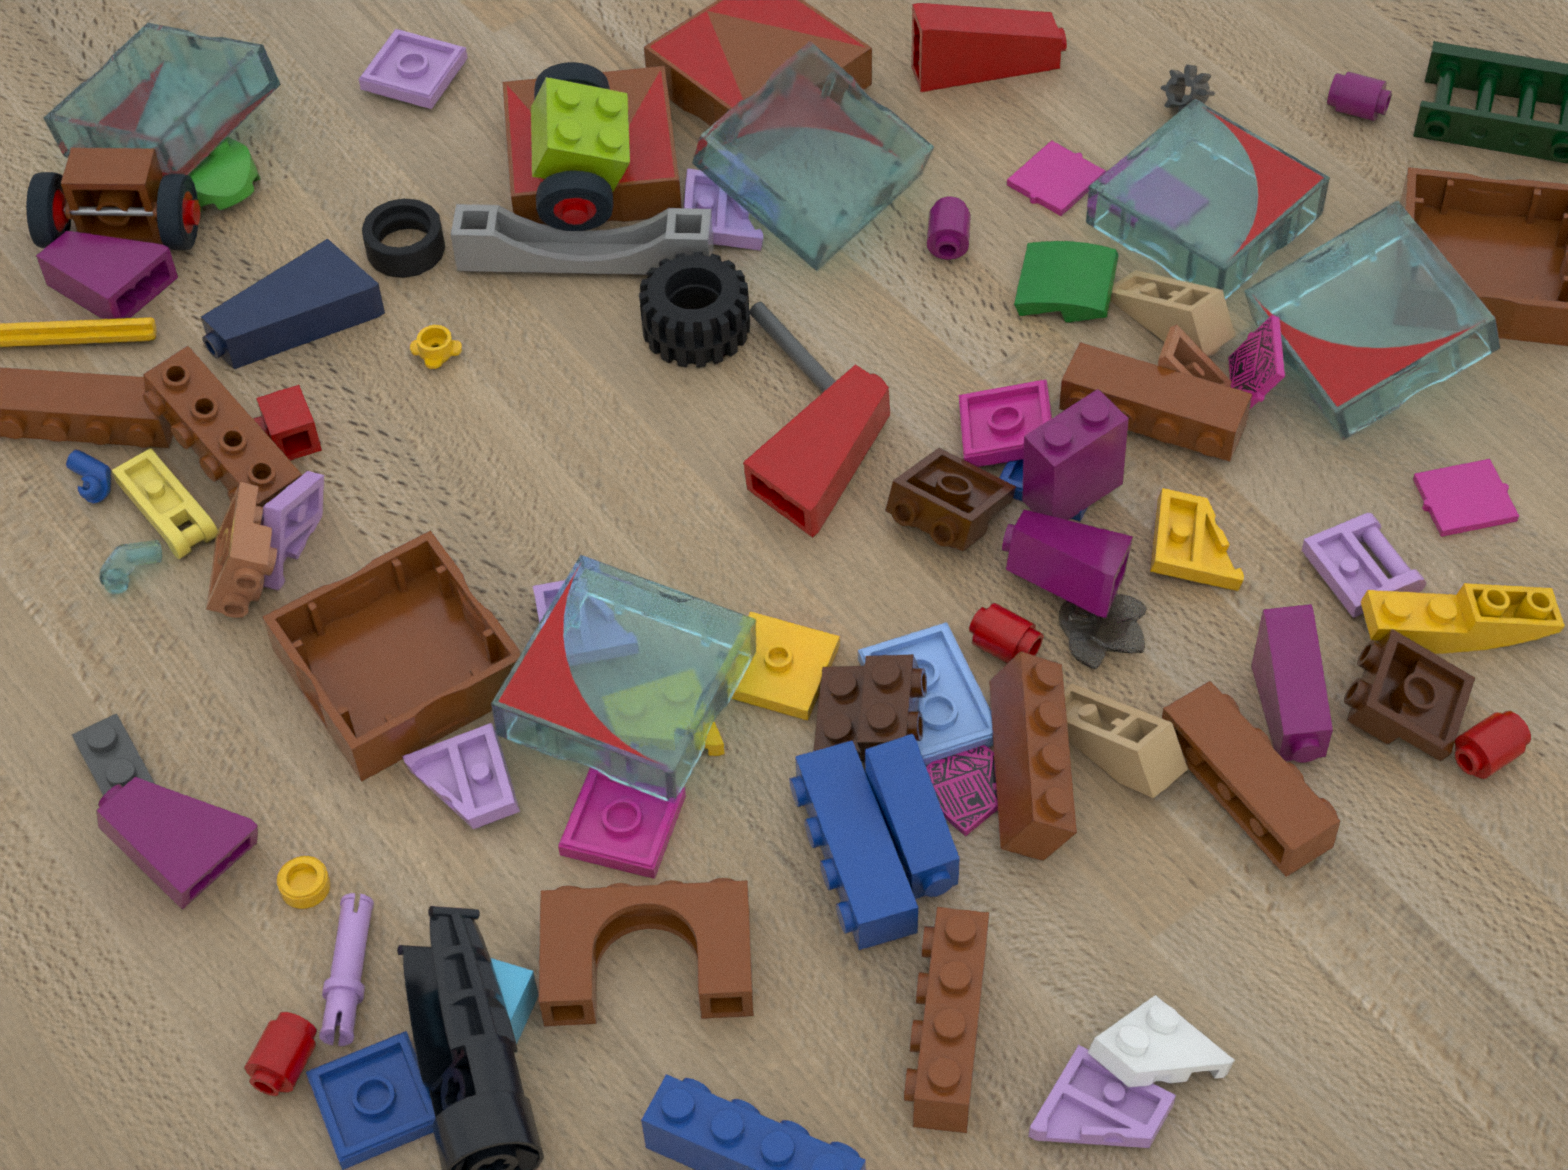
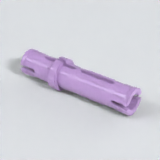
M355 893L344 895L340 901L341 909L331 975L329 979L325 980L322 996L326 1000V1006L319 1038L328 1045H333L336 1026H340L338 1046L349 1045L354 1040L356 1008L363 1001L365 987L361 983L371 911L374 907L373 900L364 894H360L358 912L356 913L354 912Z

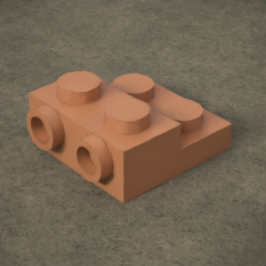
M243 482L239 483L215 540L206 610L223 613L232 618H243L248 614L250 602L259 601L264 585V575L271 576L277 557V548L270 547L272 528L260 525L263 507L256 505L258 486Z

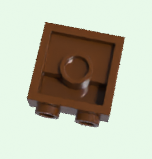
M939 447L893 480L885 511L890 513L899 525L918 528L930 534L932 540L937 545L956 548L964 552L986 534L990 519L1012 502L1016 486Z
M1393 629L1378 642L1370 641L1364 647L1357 660V666L1364 669L1362 677L1357 678L1351 684L1344 697V703L1351 707L1346 721L1388 745L1399 737L1441 762L1452 753L1475 677Z
M914 654L866 656L865 666L823 667L813 751L853 740L860 760L865 761V750L910 734L914 735L916 741H922L923 717L922 713L918 711L919 698H925L927 694V675L925 668L918 667Z

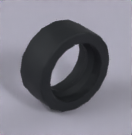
M403 198L383 203L375 207L366 216L362 226L363 241L368 261L375 270L387 276L405 278L420 275L432 269L442 259L446 248L440 215L431 205L420 200ZM415 229L427 233L422 240L410 246L392 247L380 243L387 235L398 230Z

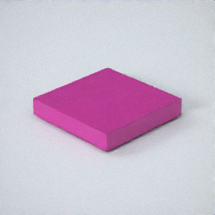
M1047 379L958 395L964 460L977 467L1024 459V436L1052 419Z
M591 764L558 845L560 856L655 879L686 797L685 787Z

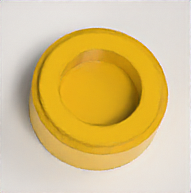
M299 856L289 860L281 867L277 875V886L286 904L294 908L306 909L318 905L326 898L330 890V878L325 865L319 859L311 856Z

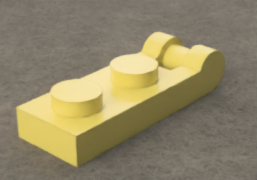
M151 448L112 470L116 483L162 536L178 559L191 553L190 547L204 540L208 543L216 538L218 530L212 519ZM188 520L193 524L183 531L177 528Z

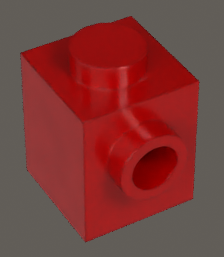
M299 384L256 398L261 416L253 418L254 421L290 461L322 451L315 422Z

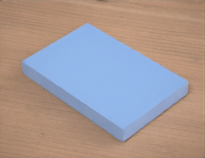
M947 622L858 650V661L861 666H865L866 656L914 654L918 667L925 668L927 694L925 698H919L918 711L922 713L923 738L922 741H917L926 766L933 761L982 745L987 747L994 746L991 710Z

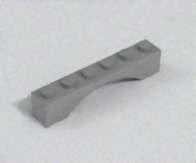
M456 204L451 230L457 271L647 275L646 273L652 267L659 268V262L665 258L672 260L675 259L676 254L685 253V256L693 255L694 252H703L704 256H710L713 254L714 246L711 209L668 208L650 219L630 226L610 230L564 231L523 218L499 205Z

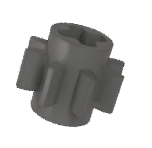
M1186 64L1184 74L1179 70L1171 69L1169 71L1171 78L1167 85L1161 86V90L1166 92L1168 99L1164 106L1166 108H1176L1179 106V116L1189 117L1192 108L1198 112H1205L1206 106L1204 103H1206L1209 96L1215 95V92L1210 90L1208 84L1211 75L1207 73L1197 75L1198 70L1195 65ZM1186 86L1191 87L1190 95H1185Z

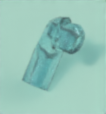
M152 540L117 546L100 568L99 579L101 584L112 594H120L126 591L129 587V575L135 566L162 562L160 542Z

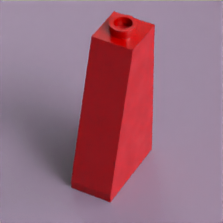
M931 3L912 4L911 67L920 92L1060 69L1061 52L1066 51L1067 40L1063 27H1057L1052 12Z
M855 364L743 462L747 490L813 538L821 530L890 416L889 387L880 376L874 373L869 374Z

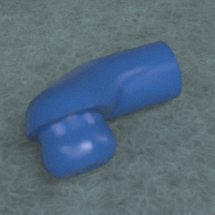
M76 449L70 453L66 466L69 470L82 476L83 487L78 486L80 496L90 503L102 502L111 491L112 471L110 467L81 450Z

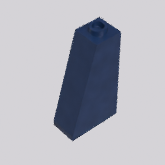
M326 239L201 316L206 333L202 340L214 358L218 359L221 357L233 369H237L385 314L379 283L329 239Z

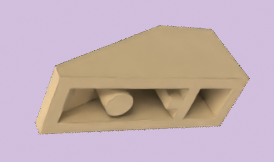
M1134 270L1113 284L1110 301L1163 342L1166 340L1170 327L1177 324L1207 356H1211L1217 353L1223 344L1236 336L1223 290Z
M1073 683L1064 689L1069 742L1119 784L1155 798L1188 770L1172 722Z

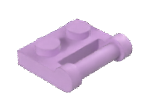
M1372 513L1360 515L1305 538L1301 550L1353 618L1364 614L1360 601L1367 590L1420 593L1426 586V581L1417 570H1411L1380 532L1381 524ZM1360 542L1367 544L1393 578L1388 579Z

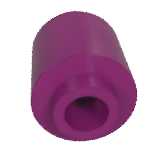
M1349 71L1345 75L1336 73L1330 86L1327 105L1336 107V112L1375 121L1378 114H1386L1391 101L1392 91L1386 90L1387 82L1384 80Z
M952 196L940 198L929 211L927 248L932 255L940 259H957L968 251L971 214L961 199Z

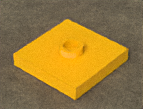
M750 611L717 683V695L808 721L820 694L822 668L832 666L840 647V636Z

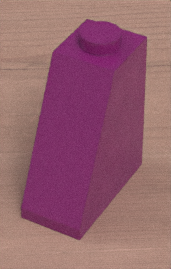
M66 231L36 255L47 286L101 319L131 318L178 279L170 249L162 244Z
M1024 509L1015 525L1008 524L1003 538L1002 551L1009 552L1006 565L1007 571L1097 616L1106 618L1125 577L1133 536Z
M1312 604L1263 609L1251 667L1273 748L1285 761L1305 763L1317 758L1326 757L1333 726Z
M134 777L124 787L118 784L108 790L98 803L99 808L96 810L98 828L182 910L257 844L258 825L252 819Z

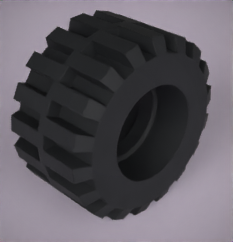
M694 252L693 255L685 256V253L675 255V259L665 258L661 260L659 268L652 267L646 273L647 279H642L639 293L643 337L645 342L649 343V349L654 354L661 353L662 360L668 363L675 360L677 365L687 367L688 364H696V368L706 367L707 362H713L714 364L723 362V356L725 355L732 357L738 352V346L745 344L747 333L750 332L748 283L745 282L743 272L736 270L733 262L730 260L722 262L721 256L716 254L704 256L703 252Z

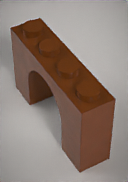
M717 878L710 882L682 883L669 880L658 885L632 886L627 883H614L601 888H580L567 885L558 887L555 890H541L539 1006L544 1027L597 1024V969L599 962L608 947L617 939L628 933L644 929H658L673 933L682 938L693 949L698 959V992L701 1019L754 1016L748 880L735 881L730 878Z

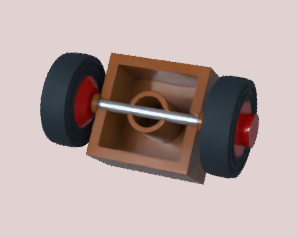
M71 147L63 176L55 172H40L33 175L27 191L26 214L28 229L33 243L37 247L44 249L63 233L70 231L71 219H73L77 232L162 244L170 250L184 251L191 249L195 244L200 221V205L195 184L189 175L168 174L163 177L155 148Z

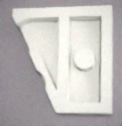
M1156 995L1095 1037L1088 1051L1094 1059L1128 1087L1148 1086L1156 1081L1167 1083L1187 1082L1192 1072L1210 1071L1214 1079L1223 1078L1228 1074L1235 1061Z

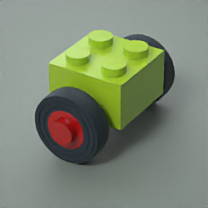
M577 62L556 64L543 70L538 75L534 86V102L531 106L532 177L544 179L537 189L536 209L540 219L553 228L564 231H585L601 226L611 217L613 211V191L630 164L627 93L610 90L607 77L603 72L591 65Z

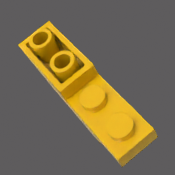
M1464 583L1457 595L1367 590L1360 601L1371 640L1379 641L1393 629L1434 654L1480 651L1511 646L1560 633L1565 627L1552 588Z

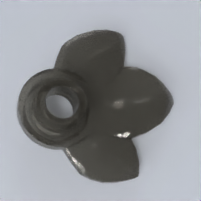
M1117 594L1106 618L1097 616L1069 601H1065L1060 607L1058 620L1064 633L1069 637V651L1077 661L1085 666L1097 669L1104 660L1106 651L1143 653L1145 650L1144 634L1137 620L1145 615L1147 607L1140 600L1132 596Z

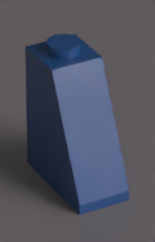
M910 734L866 749L865 773L915 899L923 896L936 897L944 894L952 886L958 884L960 858L914 735Z

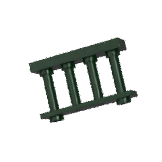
M1433 41L1424 82L1437 84L1434 101H1421L1413 137L1568 164L1567 63ZM1453 87L1478 91L1475 110L1450 106ZM1494 95L1519 98L1516 117L1491 113ZM1536 102L1561 106L1558 124L1533 120Z

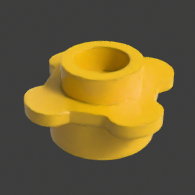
M429 325L420 330L416 340L411 342L410 351L413 355H418L425 360L427 368L437 369L451 356H458L462 352V344L458 340H452L451 332L448 328L442 325Z

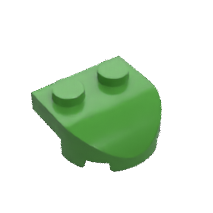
M228 136L223 137L186 173V175L193 179L200 213L202 211L201 208L208 204L214 203L219 210H223L241 202L254 192L252 182L261 180L247 146Z

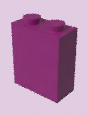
M1099 389L1024 436L1022 501L1031 511L1069 520L1081 510L1086 509L1123 484L1129 418Z

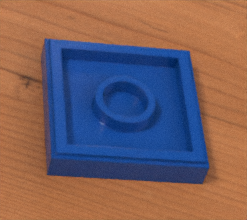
M407 1031L306 1071L342 1170L433 1133L432 1125L435 1121V1115L429 1088L423 1085L417 1056Z

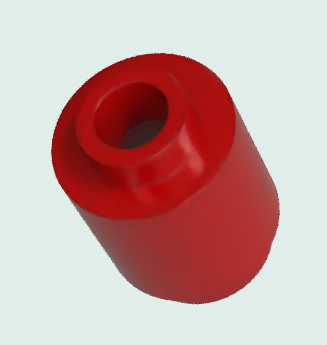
M997 603L991 604L987 609L981 607L974 615L969 626V632L973 634L972 644L1007 664L1020 651L1036 656L1044 638V634L1036 630L1034 623Z
M1512 711L1495 712L1456 738V762L1465 773L1486 779L1524 754L1526 746L1531 742L1530 730L1518 714Z
M280 1012L276 1020L269 1021L244 1066L246 1073L251 1077L249 1083L258 1091L270 1096H277L279 1092H292L316 1047L314 1037L317 1034V1029L305 1018L290 1012Z

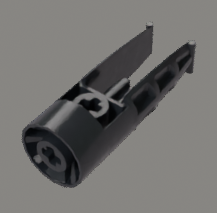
M430 906L428 914L430 916L431 947L399 945L397 952L398 955H403L405 988L421 1079L423 1085L429 1088L435 1121L432 1128L442 1170H536L544 1159L530 1099L524 1095L514 1052H518L505 1001L485 941L475 921L478 920L480 912L478 909Z

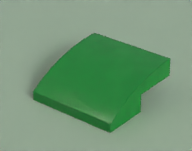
M1075 241L1028 243L1014 302L1019 316L1061 311L1066 323L1106 318L1119 257L1117 250L1102 245Z

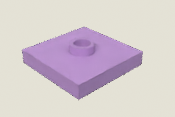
M395 29L360 76V88L364 91L432 109L467 60L466 47Z

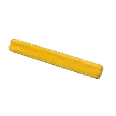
M152 317L0 323V347L151 341L156 339L157 330L155 319Z

